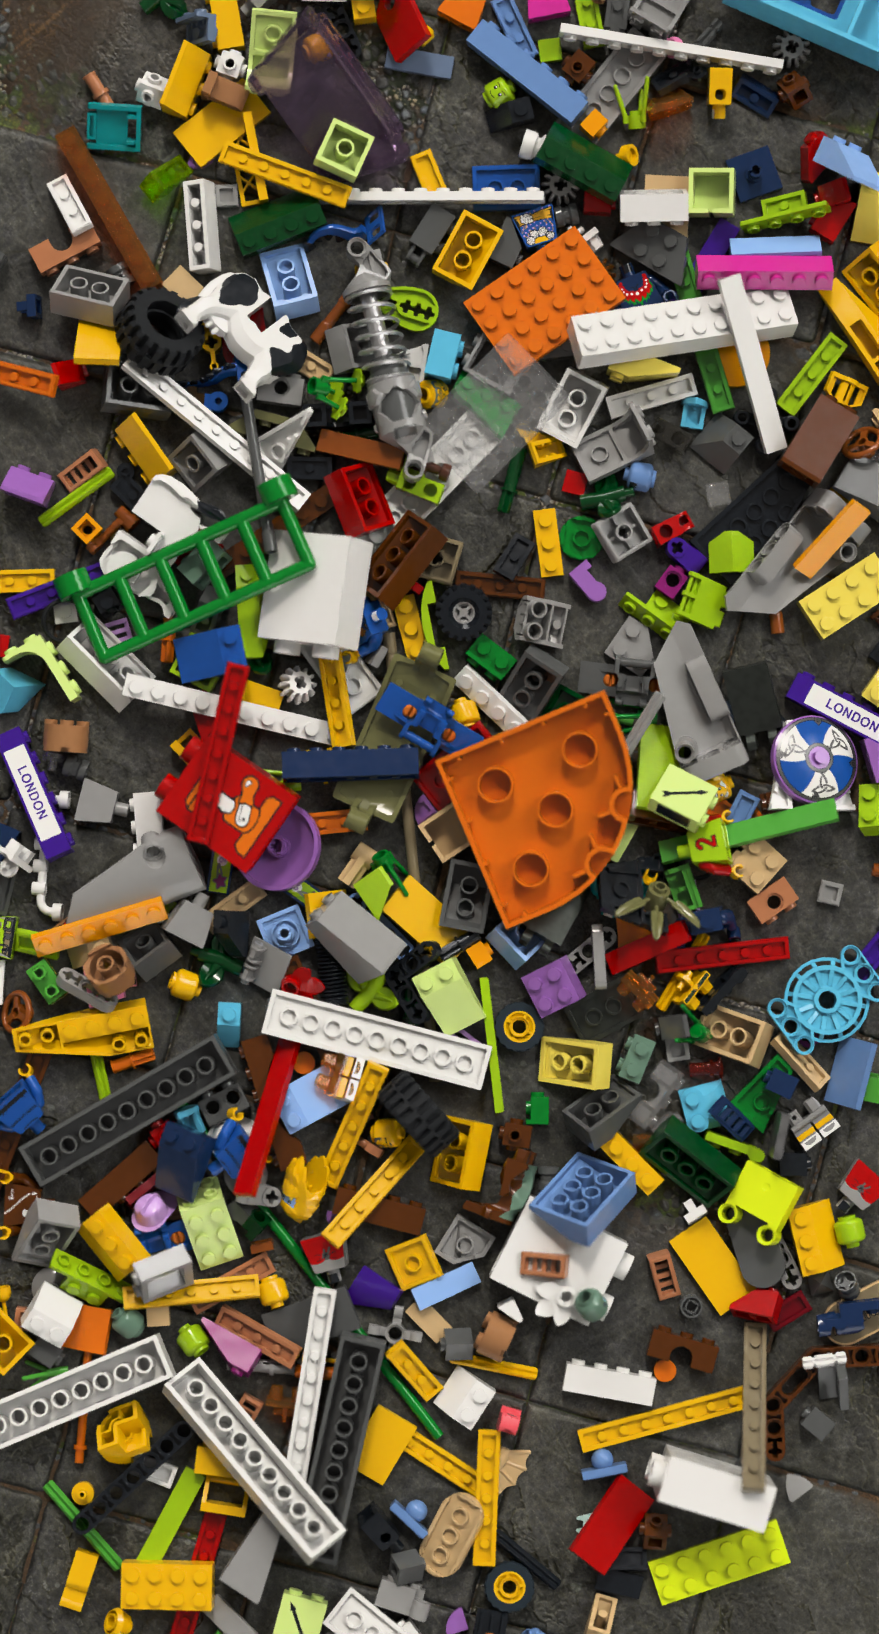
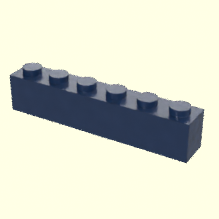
M404 744L400 745V748L380 745L377 746V749H368V746H356L355 749L346 750L345 747L338 746L333 747L332 750L313 747L309 751L289 748L287 752H282L283 783L419 779L418 747Z

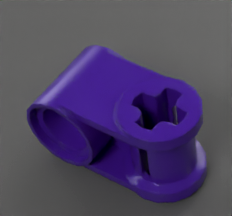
M672 538L665 546L666 555L686 570L687 574H689V571L699 573L708 562V559L701 552L693 548L682 538ZM671 544H680L679 550L681 553H673V546Z

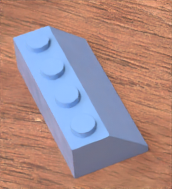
M820 235L729 239V255L822 256Z

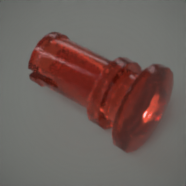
M718 1057L716 1062H713V1059L709 1060V1062H689L690 1077L705 1075L714 1077V1075H719V1079H722L724 1073L722 1058Z

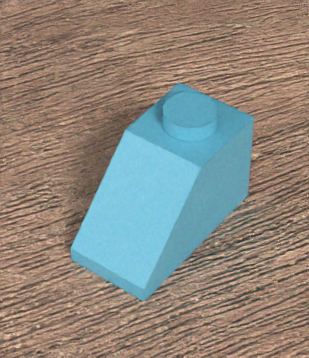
M218 1002L217 1035L224 1047H240L242 1003Z

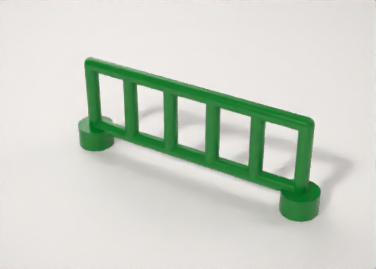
M290 473L276 476L257 486V491L262 500L261 503L92 581L86 567L72 570L54 579L52 582L60 601L73 600L101 664L111 663L314 570L316 561L289 501L299 494ZM279 510L300 561L275 573H271L250 523ZM238 529L259 580L230 592L209 541ZM197 548L218 599L189 611L168 560ZM156 566L177 617L149 630L127 579ZM115 585L136 636L108 648L87 598Z

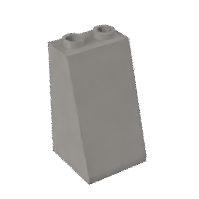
M343 891L327 894L321 901L323 903L322 906L316 908L309 915L311 919L305 925L358 984L383 975L407 946L400 937Z
M262 1511L226 1564L219 1579L257 1605L261 1599L281 1534Z

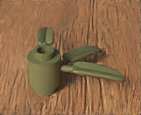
M661 881L649 884L645 899L642 900L641 897L633 898L615 911V917H620L644 906L646 912H651V928L655 941L661 937L663 911L667 902L695 927H700V921L685 904L679 900L674 902L669 898L671 890Z

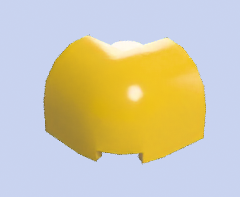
M137 1400L110 1409L108 1411L109 1414L103 1419L101 1425H97L98 1451L108 1462L114 1464L134 1463L133 1456L151 1450L150 1438L153 1436L150 1423Z

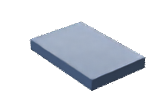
M851 1037L839 1041L830 1074L831 1078L829 1079L824 1097L825 1101L861 1111L877 1044Z

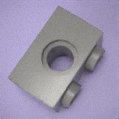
M290 374L287 377L281 376L271 384H264L258 387L257 403L302 409L305 379H301L299 374ZM280 383H284L288 387L284 394L275 392V387Z

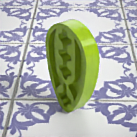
M392 287L393 294L389 300L397 303L395 304L397 308L390 316L397 317L400 320L399 327L410 332L420 333L429 330L436 323L439 307L437 300L430 292L415 287ZM408 301L412 308L420 305L422 311H427L428 308L432 309L434 317H429L426 320L424 314L419 313L418 316H414V311L412 310L404 313L403 308L400 306ZM380 306L383 315L392 309L391 306Z

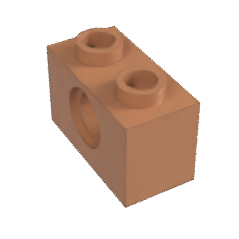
M782 876L745 901V903L760 924L766 923L769 925L778 919L776 914L782 910L788 912L797 906L795 901L799 897L786 878ZM773 895L779 899V905L775 909L770 908L767 904L768 898Z

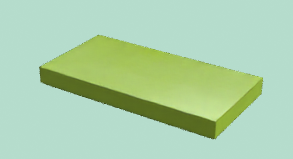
M650 724L639 741L635 809L648 810L647 806L650 797L669 764L681 769L675 757L669 726ZM681 747L678 751L682 757H684V747Z

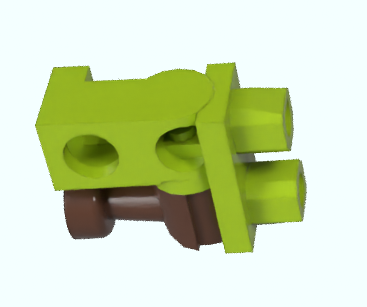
M405 455L401 473L389 469L385 480L394 485L397 490L438 506L445 485L425 478L426 473L437 474L440 481L447 482L452 465L444 463L443 466H440L433 462L428 463L422 478L416 483H409L403 477L402 471L407 455ZM408 467L410 475L416 476L419 474L417 467Z

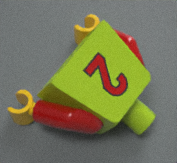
M725 810L722 815H709L704 827L699 826L696 833L688 831V844L677 846L679 858L691 857L692 862L700 870L714 875H730L735 880L743 877L744 875H738L735 872V869L743 868L742 864L730 866L733 864L726 825L733 823L734 819L727 820L725 817L729 816L731 811Z

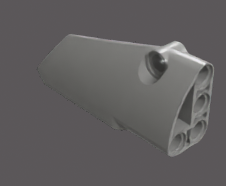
M815 488L791 520L782 524L726 593L724 596L726 611L777 614L842 562L853 561L857 556V547L870 534L871 529L863 521L811 579L795 569L793 563L847 505L833 491Z
M676 620L654 662V668L660 692L666 696L663 705L675 757L682 770L707 781L749 761V755L730 716L731 713L691 624ZM681 747L690 748V755L687 757L680 756L678 751Z
M174 826L162 831L161 834L155 831L144 833L139 847L72 894L66 924L159 896L162 897L164 905L206 890L207 886L201 863L190 841L186 840L187 836L184 830L179 826Z

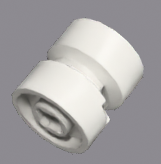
M526 129L518 157L526 160H531L535 157L547 135L545 134L540 138L536 131Z

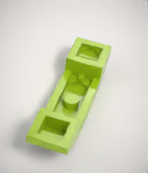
M432 580L427 581L423 592L421 619L426 642L435 645L428 606L436 604ZM441 647L444 649V654L439 666L444 671L449 670L446 650L445 647Z

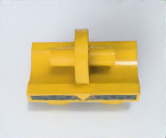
M688 970L686 974L678 973L675 976L678 982L675 988L678 992L671 1001L675 1005L684 1004L689 1010H696L700 1005V1001L695 997L697 992L701 995H706L713 988V985L708 980L710 974L706 970L703 972Z

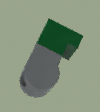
M234 1199L227 1206L231 1219L237 1221L248 1231L245 1236L251 1242L262 1233L272 1220L257 1205L238 1203Z

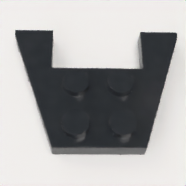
M656 853L646 858L642 856L628 862L620 861L607 864L597 875L599 911L615 917V911L627 901L636 897H641L643 900L642 874L647 869H650L648 874L656 875V873L661 875L664 872L661 854ZM644 906L616 917L652 931L651 912H645ZM663 913L661 935L666 936L669 932L668 917L666 913Z

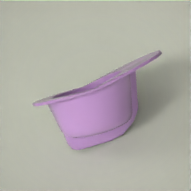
M163 1190L141 1196L136 1201L132 1214V1224L134 1227L142 1232H152L159 1229L177 1207L176 1196Z

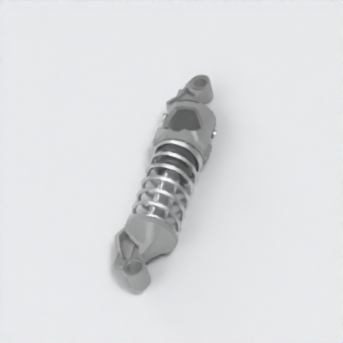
M354 237L347 244L346 256L359 269L342 295L345 303L356 305L347 310L348 313H364L365 318L353 322L351 327L360 328L367 326L368 333L359 335L354 340L356 342L371 340L372 347L361 350L358 355L362 357L374 354L375 359L361 368L370 373L369 379L365 382L368 392L366 394L368 408L373 412L376 423L374 431L378 433L379 439L402 450L407 455L402 471L404 479L409 483H416L422 478L426 464L434 462L431 449L433 432L427 426L426 418H428V414L422 407L420 383L415 380L414 374L408 371L412 365L411 362L403 359L408 349L405 346L398 345L404 337L402 332L394 330L398 327L400 320L397 317L390 316L397 307L391 302H386L393 294L390 283L391 270L383 261L380 248L373 250L364 239ZM352 246H359L362 249V253L354 254L350 248ZM380 306H391L392 309L382 315ZM384 320H394L396 323L386 329ZM388 334H395L400 337L390 343ZM391 349H402L403 352L399 355L392 354ZM408 467H417L419 474L416 476L410 475Z

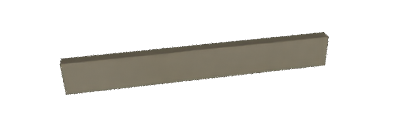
M744 1322L741 1492L765 1493L767 1323Z

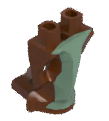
M517 1148L514 1159L507 1158L500 1173L502 1186L500 1195L502 1197L498 1203H481L466 1200L462 1208L485 1218L513 1226L516 1214L524 1208L532 1192L535 1174L538 1172V1167L533 1165L537 1153Z

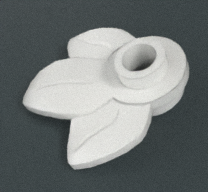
M545 1282L538 1285L536 1290L543 1298L537 1304L536 1315L542 1317L554 1316L557 1326L566 1323L571 1317V1308L575 1305L576 1291L570 1286L560 1287L555 1282ZM564 1293L570 1294L569 1301L562 1300Z

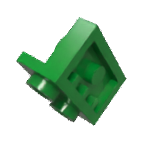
M483 633L465 653L468 656L466 661L475 668L481 666L485 669L484 675L493 682L497 679L501 682L517 661L516 658Z

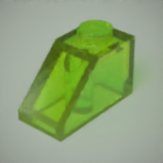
M179 154L149 172L139 187L149 200L154 203L168 195L194 171Z

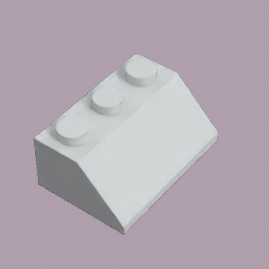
M687 189L621 190L619 193L620 222H625V226H638V222H647L649 226L661 225L662 221H670V225H683V221H689Z

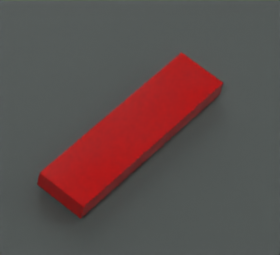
M680 920L668 925V934L666 936L661 935L656 941L651 933L606 953L605 958L612 975H617L692 941L685 921Z

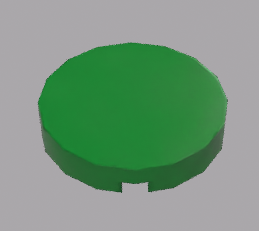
M575 516L562 526L559 542L563 552L569 558L577 561L589 560L595 557L601 550L602 545L591 528V525L596 522L593 518Z

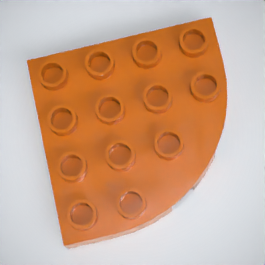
M605 689L435 761L506 929L545 914L579 895L593 883L597 875L604 869L615 854L623 837L632 804V763L623 731Z

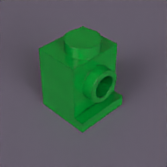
M531 1092L530 1101H526V1114L530 1115V1118H526V1124L549 1125V1096H544V1092Z

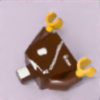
M0 1169L1 1173H5L4 1179L0 1180V1183L5 1184L4 1225L0 1226V1230L3 1232L0 1240H5L8 1237L20 1234L27 1211L36 1198L56 1201V1198H43V1188L39 1187L38 1182L27 1174Z

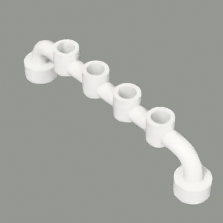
M61 790L59 795H55L59 808L69 809L71 805V792ZM35 837L34 849L39 850V859L33 860V872L38 873L37 882H32L31 894L36 895L37 906L43 914L51 916L52 921L61 922L64 917V905L53 903V906L49 907L45 903L49 861L46 860L38 839Z

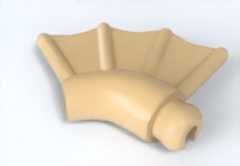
M500 1446L499 1495L505 1488L515 1486L518 1476L522 1472L527 1471L526 1459L531 1454L530 1450H509L507 1447Z

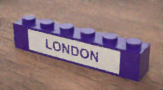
M803 671L802 674L798 672L795 675L784 698L821 717L832 720L843 729L862 739L869 738L879 744V714L874 712L876 708L867 703L860 705L854 702L855 697L846 692H843L842 695L835 692L836 687L827 682L820 684L814 681L815 676L806 671Z
M18 726L0 734V752L44 856L51 863L75 852L73 845L76 843L71 832L67 833L64 825L67 822L63 813H58L55 805L58 804L54 792H49L46 784L49 783L45 771L41 772L38 767L41 761L37 752H32L29 744L32 743L27 730L23 731Z

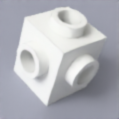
M229 49V51L223 50L221 55H217L213 67L216 68L218 76L236 83L240 80V77L244 78L248 65L245 64V58L241 52ZM227 61L234 63L233 67H227Z
M147 71L143 78H138L134 90L137 91V96L135 100L146 106L161 110L159 102L168 79L161 77L157 73Z

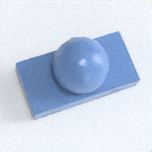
M607 1449L596 1450L591 1457L593 1467L581 1469L584 1481L628 1472L626 1461L613 1463V1455Z
M396 1499L390 1504V1510L417 1536L423 1539L428 1534V1529L420 1522L425 1519L428 1512L424 1502L412 1500L407 1504L406 1508Z

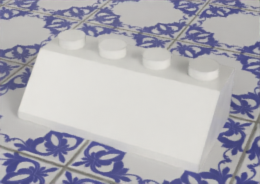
M94 614L107 647L111 648L121 643ZM83 623L75 628L56 648L118 713L134 699L121 695L126 673L151 679L156 678L133 653L111 663L101 664Z

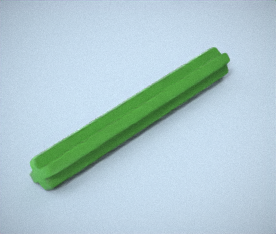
M50 1480L43 1486V1490L72 1522L80 1511L56 1483ZM82 1517L77 1519L76 1525L79 1529L85 1530L89 1527V1522L86 1518ZM95 1528L83 1535L114 1571L121 1568L122 1559Z

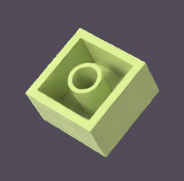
M333 118L313 165L354 183L375 137Z

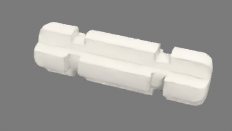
M843 1351L835 1352V1354L814 1355L813 1358L811 1356L802 1358V1366L805 1370L813 1369L815 1366L816 1368L834 1366L836 1363L838 1365L847 1363L846 1353Z

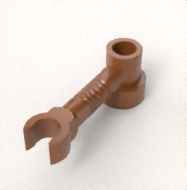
M124 505L121 506L114 513L117 519L103 533L86 546V549L94 556L121 526L127 532H131L138 526L141 519L135 513L132 514Z

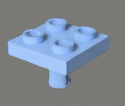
M298 904L256 921L263 940L289 955L315 946L313 939H309L308 928L305 926L306 922Z

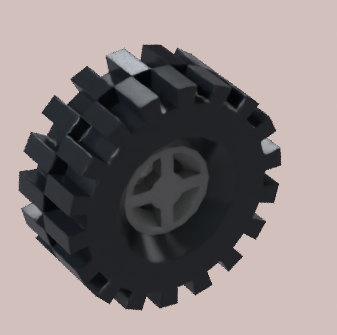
M466 583L454 584L452 587L447 588L438 599L436 605L437 623L441 627L442 632L446 633L448 637L455 638L457 641H470L475 637H480L490 625L492 604L484 590L476 587V585Z

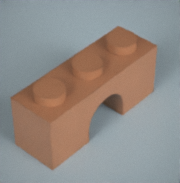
M94 228L76 237L73 236L69 229L72 235V244L63 251L54 249L48 239L28 249L42 276L47 275L51 277L60 272L59 268L66 264L74 265L80 261L79 257L85 254L90 256L98 252L102 243Z

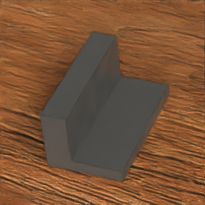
M836 1363L834 1366L817 1368L819 1399L838 1397L840 1411L848 1410L849 1392L845 1364L838 1365Z

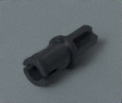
M468 931L458 938L454 937V941L441 948L440 959L446 961L460 952L464 953L466 948L481 940L479 933Z

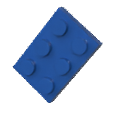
M538 164L472 166L473 191H481V188L485 187L495 188V191H504V188L507 187L517 188V191H526V188L529 187L540 188V166ZM473 204V212L529 211L541 207V204Z

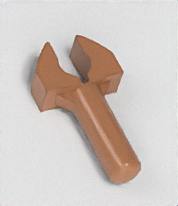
M360 1136L357 1145L377 1158H381L385 1150Z

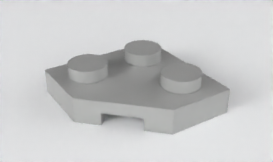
M629 615L604 653L613 660H615L616 654H619L625 658L652 661L654 656L648 628ZM625 667L638 677H642L647 670Z
M457 1213L434 1253L452 1264L482 1258L486 1255L496 1237Z

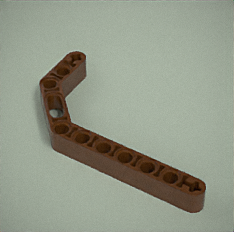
M879 1343L811 1346L797 1359L766 1393V1405L770 1399L778 1400L776 1409L769 1410L766 1406V1456L769 1460L780 1461L785 1455L784 1409L817 1374L816 1366L813 1369H807L806 1376L790 1393L782 1392L783 1384L797 1369L803 1368L802 1358L808 1357L816 1351L821 1354H834V1352L840 1350L846 1353L847 1363L845 1367L879 1366ZM858 1350H865L867 1353L866 1358L862 1361H857L855 1358ZM773 1421L778 1422V1431L769 1432L767 1429L769 1423ZM768 1437L775 1439V1444L780 1449L776 1451V1455L769 1451V1449L773 1448V1441L768 1439Z

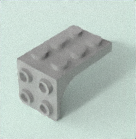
M637 0L634 6L630 7L627 20L636 29L641 30L643 28L648 31V35L651 38L667 40L690 0Z
M633 401L628 403L629 409L627 413L619 420L583 437L577 449L570 446L589 485L630 466L633 462L655 454L653 447L656 445L653 438L655 435L650 425H646L640 406L635 407Z

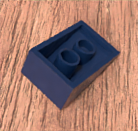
M167 1121L159 1142L155 1187L190 1203H194L217 1139L184 1124Z

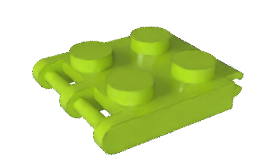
M689 571L688 576L690 578L686 589L682 591L681 595H683V598L675 614L707 629L720 628L725 614L720 611V608L726 609L724 596L727 593L728 587L696 572Z

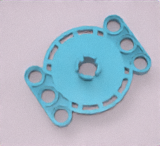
M847 945L843 947L839 954L840 959L821 957L804 963L788 980L784 999L774 998L768 1002L767 1012L798 1054H810L814 1049V1041L833 1043L850 1037L865 1021L870 1001L879 1002V998H873L871 995V988L875 985L879 986V976L856 946ZM847 949H853L856 952V959L852 962L844 958V952ZM830 961V965L817 966L815 962ZM835 962L840 963V967L835 966ZM811 965L812 969L806 971L802 976L798 974L804 967ZM865 967L869 970L870 975L867 980L858 978L857 972L859 968ZM796 978L798 981L794 986L793 992H789L790 985L793 979ZM822 992H829L834 995L832 1008L825 1009L820 1005L819 996ZM788 996L792 997V1002L788 1001ZM862 998L866 999L865 1004L862 1003ZM777 1001L782 1003L784 1008L783 1012L779 1015L771 1011V1005ZM861 1008H863L864 1013L861 1020L858 1023L856 1020L860 1015ZM788 1020L796 1022L797 1029L793 1033L785 1031L784 1024ZM851 1025L855 1026L851 1032L843 1036V1031ZM814 1033L819 1034L818 1038L814 1037ZM824 1035H838V1038L823 1039ZM802 1038L810 1042V1048L805 1052L800 1051L798 1048V1041Z

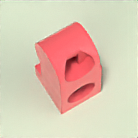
M502 1405L496 1424L497 1431L516 1436L522 1410Z

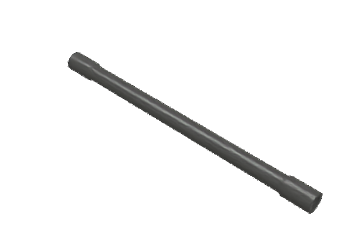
M240 397L257 503L259 504L262 500L257 491V486L265 482L253 402L251 400L246 404ZM270 513L260 518L265 554L278 552Z

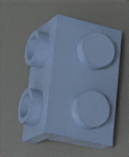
M195 9L193 13H184L183 16L176 18V24L186 25V41L197 47L216 41L218 33L216 14L208 13L207 9Z

